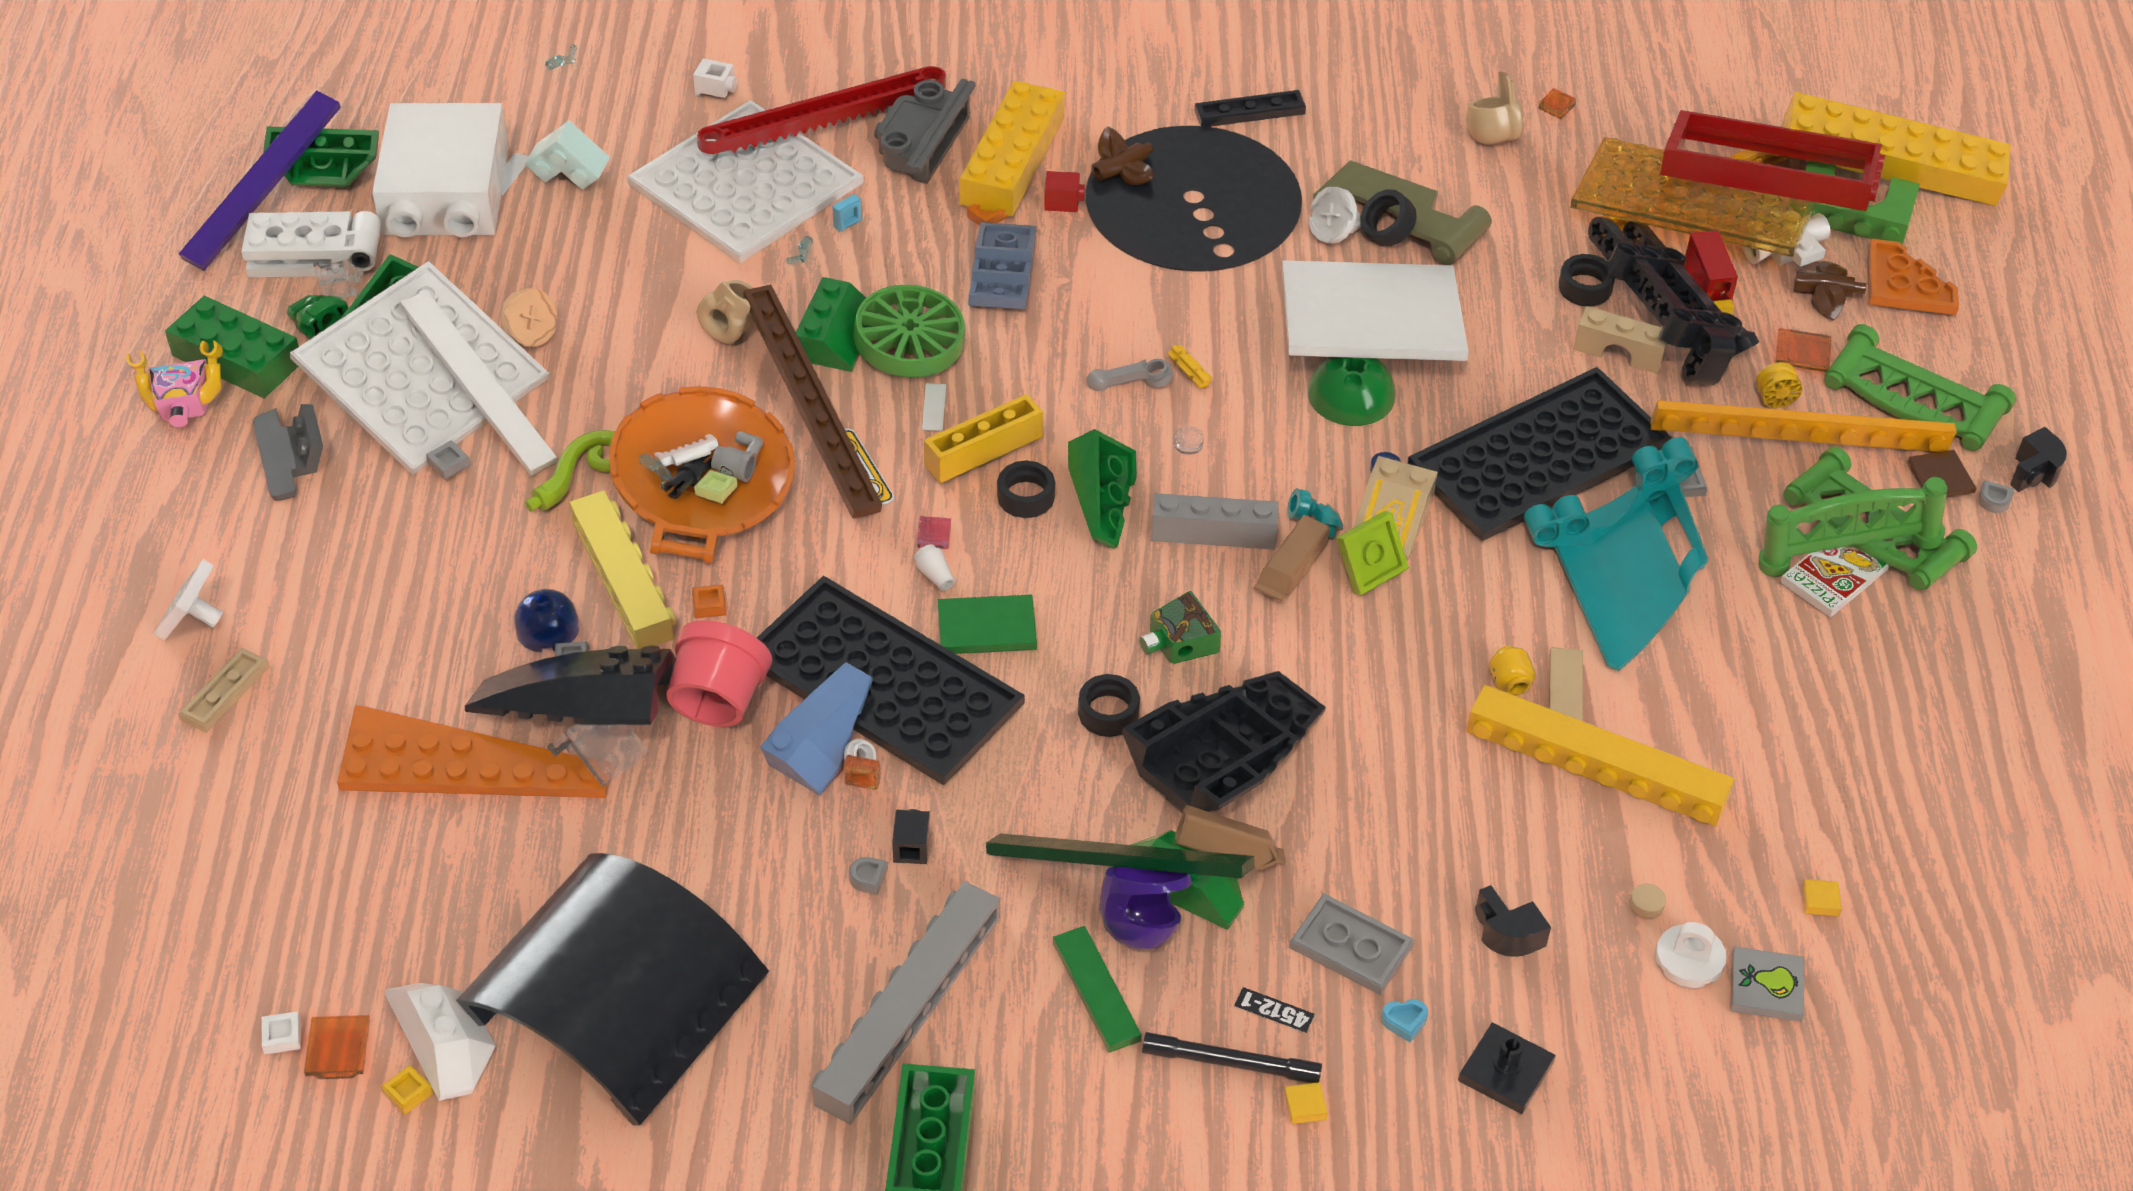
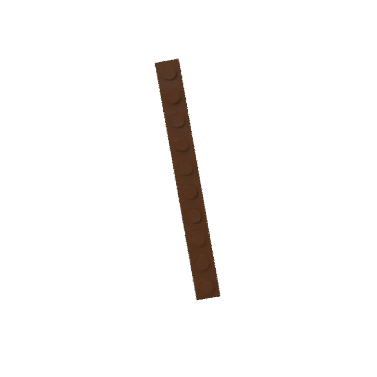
M772 285L744 290L743 299H746L750 304L749 312L852 519L881 512L882 503Z

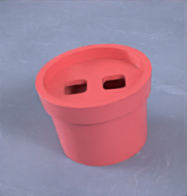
M708 620L689 622L682 626L678 633L675 645L676 661L666 694L667 700L677 712L695 722L714 727L734 726L740 723L756 687L764 681L772 665V655L759 639L738 627Z

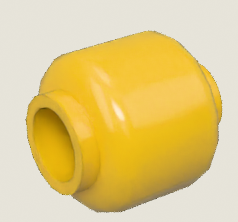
M1504 646L1496 651V654L1489 662V670L1498 690L1512 695H1519L1530 689L1535 679V670L1529 654L1524 649Z

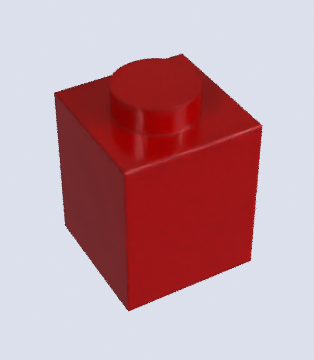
M1047 171L1044 210L1078 212L1079 201H1084L1085 184H1080V173Z

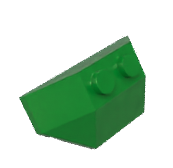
M267 126L263 152H265L285 127ZM324 128L284 177L291 185L348 187L376 159L379 131Z
M1172 830L1130 844L1193 850L1177 845L1176 832ZM1190 874L1192 884L1188 888L1170 892V903L1226 930L1230 928L1244 908V901L1237 878Z

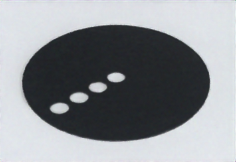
M1206 126L1164 127L1146 131L1126 139L1128 148L1136 143L1144 145L1148 142L1153 146V152L1148 154L1147 159L1143 161L1154 172V178L1146 183L1139 185L1126 184L1120 174L1103 181H1098L1091 171L1086 185L1088 213L1104 238L1124 253L1138 260L1162 268L1181 271L1224 270L1245 265L1262 258L1279 247L1290 236L1298 223L1302 207L1299 183L1293 171L1280 156L1265 145L1247 136L1225 129ZM1188 191H1198L1203 194L1204 199L1198 203H1190L1183 196ZM1206 208L1211 210L1214 216L1210 220L1201 221L1196 219L1193 213L1197 209ZM1217 226L1224 231V235L1217 239H1211L1206 237L1203 231L1207 227ZM1226 244L1234 249V253L1228 257H1221L1216 255L1213 249L1217 245Z

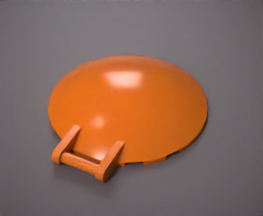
M707 386L681 387L679 392L667 395L658 393L642 401L638 409L630 415L627 414L614 432L609 451V467L613 483L625 503L639 516L655 525L650 546L651 554L660 555V552L703 559V563L712 564L718 536L737 533L755 526L770 516L782 504L794 478L795 455L792 443H789L782 424L771 412L766 413L757 407L754 400L730 390ZM738 431L758 436L763 440V446L756 457L757 461L752 477L748 482H742L737 479L736 489L723 503L695 495L694 487H689L678 499H672L668 496L674 490V487L665 493L664 484L677 474V469L681 465L675 466L671 464L661 467L656 462L654 453L661 452L663 454L665 451L670 453L671 449L677 450L679 446L684 448L686 444L691 445L694 441L699 443L700 439L706 440L705 435L708 434L713 435L717 439L719 446H730L746 451L748 446L735 442ZM716 449L710 451L711 454L703 461L704 464L713 457ZM711 467L710 469H708V470L701 476V479L709 472V470H713V471H716V472H719V471H718V470H714V469H712V467ZM665 532L705 538L707 540L705 547L663 539Z

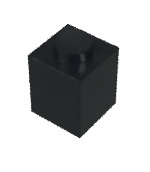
M917 809L896 810L892 840L893 863L927 864L930 841V811H920Z

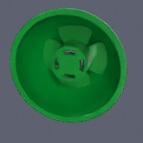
M1328 357L1316 368L1308 385V399L1314 410L1325 419L1341 425L1363 426L1375 423L1387 416L1395 403L1396 391L1393 378L1386 366L1377 358Z

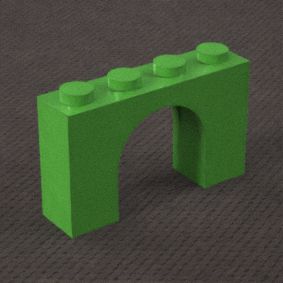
M1808 160L1805 171L1834 176L1836 165ZM1892 177L1886 198L1876 205L1868 206L1867 211L1796 199L1792 215L1798 221L1804 222L1813 215L1821 213L1828 220L1830 229L1869 239L1900 242L1903 245L1920 184Z

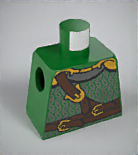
M1189 591L1154 611L1150 616V633L1140 637L1139 641L1146 655L1161 650L1170 663L1176 664L1219 653L1221 630L1193 592Z

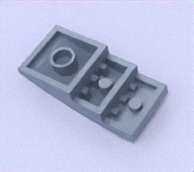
M980 223L975 245V259L968 299L969 306L1026 309L1037 226Z

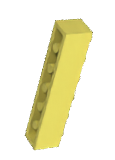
M603 490L570 501L572 523L636 649L658 645L674 639L672 626L676 625L674 613L671 607L665 608L663 604L665 603L664 595L660 586L653 585V575L647 563L642 564L640 548L637 542L632 543L630 541L631 533L626 521H620V512L615 500L610 501Z

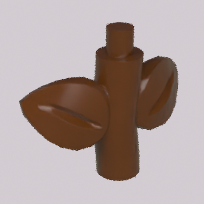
M1107 126L1101 133L1098 141V153L1103 160L1092 164V173L1098 181H1103L1120 174L1126 184L1139 185L1146 183L1154 178V172L1143 161L1147 159L1148 154L1153 152V146L1148 142L1144 145L1136 143L1128 148L1124 138L1115 129Z
M1821 261L1816 266V272L1797 271L1794 291L1813 292L1812 298L1816 306L1827 318L1834 320L1842 311L1846 297H1853L1854 293L1865 294L1867 283L1855 282V277H1848L1847 269L1836 263Z

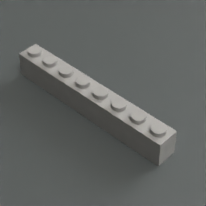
M966 881L963 882L957 892L952 891L949 894L943 911L939 916L935 915L932 917L927 926L926 934L920 941L916 940L912 944L906 961L902 966H896L891 973L889 984L883 992L878 991L875 994L869 1011L864 1017H859L855 1021L851 1029V1035L844 1044L840 1043L835 1048L831 1062L826 1069L818 1071L811 1085L814 1106L850 1125L853 1123L1000 919L999 897Z

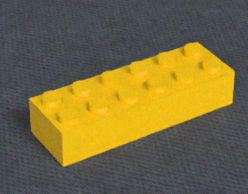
M1013 80L960 177V205L970 207L973 204H978L981 210L991 212L1002 209L1005 210V215L1013 217L1064 119V91Z

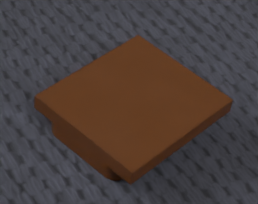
M1955 450L1909 457L1908 462L1922 486L1929 478L1939 477L1947 485L1946 497L1976 492L1977 488Z

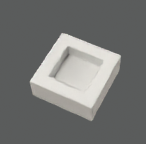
M298 1011L261 1017L262 1049L264 1055L301 1049V1022Z

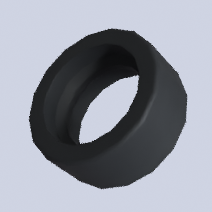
M1385 189L1377 192L1366 202L1360 215V225L1364 233L1374 242L1381 246H1393L1402 242L1413 230L1417 219L1416 208L1399 191ZM1400 205L1399 215L1395 222L1388 228L1377 231V223L1382 213L1389 207Z
M1593 254L1574 255L1565 260L1559 277V291L1563 297L1571 303L1580 306H1596L1607 301L1613 292L1615 278L1605 271L1608 261ZM1589 275L1597 278L1602 283L1585 285L1577 282L1572 277Z
M1017 461L1007 465L999 473L997 479L999 505L1005 512L1014 517L1032 518L1046 513L1053 506L1055 499V479L1053 473L1048 467L1034 461ZM1030 482L1041 486L1044 490L1034 496L1025 497L1010 492L1009 488L1017 483Z
M1114 674L1098 675L1086 681L1079 691V719L1081 724L1094 734L1106 737L1123 735V728L1139 718L1140 695L1137 687L1127 678ZM1114 696L1124 700L1128 704V708L1121 713L1107 715L1092 709L1090 703L1098 697Z

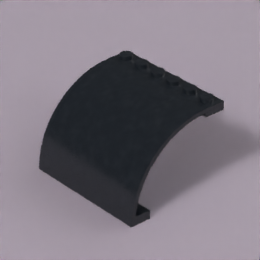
M591 853L456 1001L478 1026H485L498 1013L520 1023L552 1043L581 1066L612 1097L611 1101L634 1126L643 1123L767 975L769 970L740 935L720 915L674 880L646 865L625 857L605 853Z

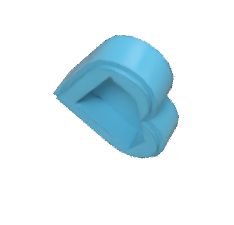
M1416 999L1408 1000L1405 1003L1389 1002L1382 1010L1381 1022L1388 1030L1411 1043L1427 1021L1428 1008L1422 1001Z

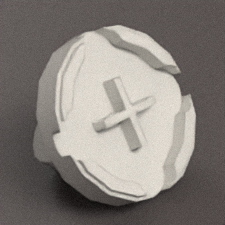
M1326 187L1313 200L1310 208L1313 209L1312 217L1309 216V225L1316 239L1330 244L1339 243L1349 233H1355L1361 227L1360 213L1357 211L1354 197L1348 190L1340 187Z
M1687 922L1682 925L1673 926L1663 932L1657 942L1655 961L1658 966L1660 965L1664 971L1663 975L1668 980L1682 987L1696 989L1704 987L1705 984L1710 982L1714 983L1719 979L1726 964V950L1722 941L1708 926L1697 922Z

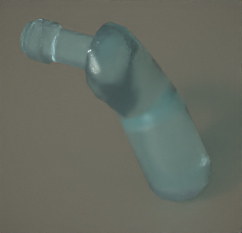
M571 45L569 56L557 55L546 60V68L552 70L561 65L575 62L576 58H574L577 45Z
M810 236L802 238L798 244L800 255L788 257L786 259L787 264L790 265L797 261L804 263L806 261L808 250L813 244V239Z
M647 453L642 454L639 458V463L654 471L662 479L660 487L664 490V484L672 477L671 472L654 457Z

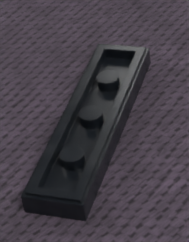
M1292 90L1195 103L1194 111L1200 126L1212 127L1306 114V105L1300 91Z

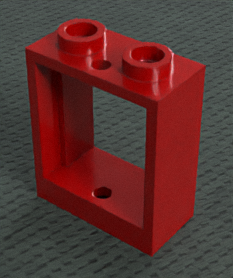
M1719 230L1690 233L1685 254L1686 261L1683 267L1712 301L1733 300L1738 275Z

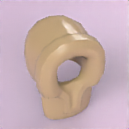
M1498 72L1497 96L1481 98L1469 103L1466 117L1468 131L1481 144L1493 145L1505 141H1515L1522 135V108L1516 101L1514 82L1506 72Z
M740 280L722 281L714 292L706 295L699 303L696 311L698 321L702 328L716 341L732 344L741 337L743 332L753 325L754 320L749 312L750 304L746 299H743L744 290L753 288L748 283Z

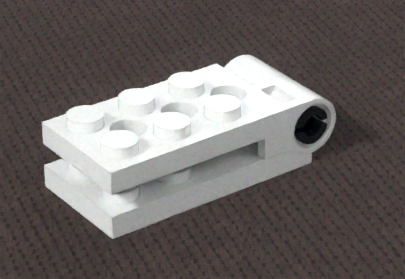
M350 211L249 213L241 251L243 260H247V276H364V271L372 269L375 265L381 220L376 214L368 211L356 213L353 220Z

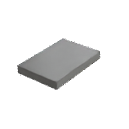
M1323 893L1290 940L1289 948L1381 995L1413 948L1415 939Z

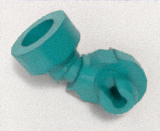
M1298 488L1293 490L1287 508L1289 518L1300 520L1303 515L1310 518L1314 517L1315 520L1326 524L1330 528L1328 539H1333L1336 536V530H1343L1341 517L1328 503L1326 506L1322 503L1318 504L1317 500L1313 499L1311 493L1307 490Z

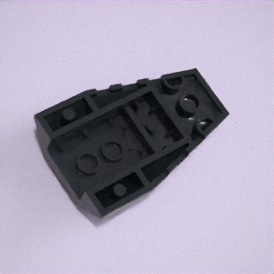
M650 645L641 649L613 646L604 650L575 652L541 659L483 680L465 704V712L505 716L510 711H517L519 718L531 719L533 714H545L548 721L561 722L563 717H572L575 724L651 725L659 712L656 686L669 685L676 657L671 649H660L659 646Z
M1280 671L1244 680L1242 686L1233 688L1231 685L1220 687L1218 693L1206 696L1202 692L1192 695L1190 701L1181 703L1179 700L1168 702L1124 727L1122 734L1141 778L1182 811L1185 805H1189L1210 812L1220 810L1262 784L1323 715L1326 707Z

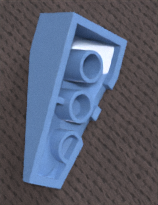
M845 662L783 718L760 746L768 765L821 796L841 769L844 761L842 757L845 747L852 739V730L857 716L861 714L873 681L872 677Z

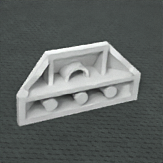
M424 983L386 989L385 996L438 1100L441 1101L472 1094L496 1045L486 1026H478L456 1001L463 991Z

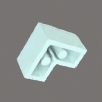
M568 120L536 144L525 165L545 183L562 172L583 190L599 179L610 157Z

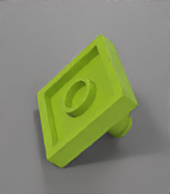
M1383 511L1336 537L1354 594L1363 595L1409 569L1392 512Z

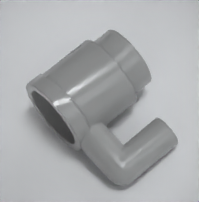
M738 431L735 442L748 446L746 451L730 446H718L713 454L711 467L714 470H718L719 473L735 477L742 482H748L754 473L756 457L763 446V440L758 436Z

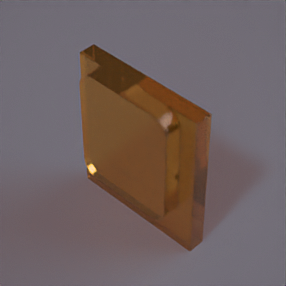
M1779 328L1775 363L1785 362L1797 368L1827 372L1830 366L1832 336Z
M370 1016L312 1017L304 1068L305 1076H315L317 1079L354 1078L357 1074H364Z

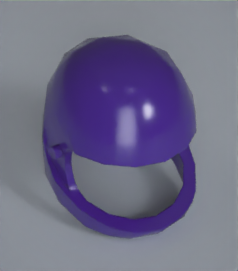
M1122 867L1107 869L1102 882L1099 908L1105 930L1116 941L1135 950L1159 948L1176 932L1181 921V914L1170 903L1169 894L1170 892L1188 888L1192 884L1191 875L1187 873Z

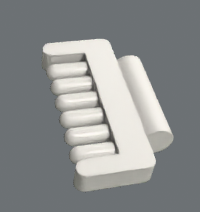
M708 434L705 435L706 440L700 439L699 443L694 441L691 445L686 444L684 448L679 446L677 450L671 449L670 453L667 451L663 454L656 452L654 455L656 462L661 467L671 464L678 466L711 454L710 451L716 449L719 445L717 439L713 435Z

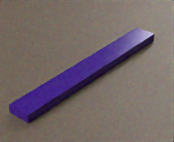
M316 90L179 252L181 259L205 271L247 221L249 213H253L340 110V103Z

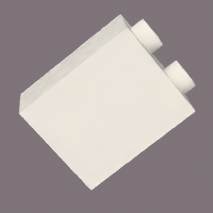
M390 103L372 191L377 216L381 220V235H397L401 237H411L414 235H455L458 237L495 235L509 149L502 103Z

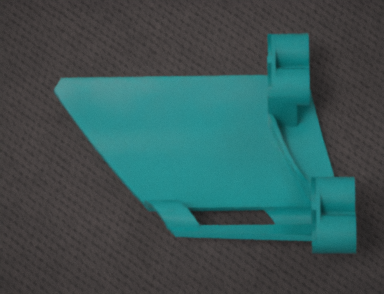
M1675 437L1668 440L1659 451L1654 446H1646L1637 450L1632 456V462L1635 466L1636 486L1608 504L1586 513L1579 497L1568 495L1560 498L1551 509L1545 504H1538L1529 508L1524 514V520L1535 544L1555 548L1607 666L1618 671L1633 660L1663 628L1689 593L1690 584L1695 574L1699 570H1703L1709 561L1680 485L1699 466L1688 441L1683 437ZM1677 516L1692 547L1680 566L1661 528L1664 523Z

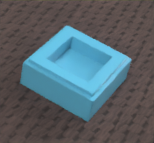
M856 194L832 206L833 227L839 232L862 220L861 199Z

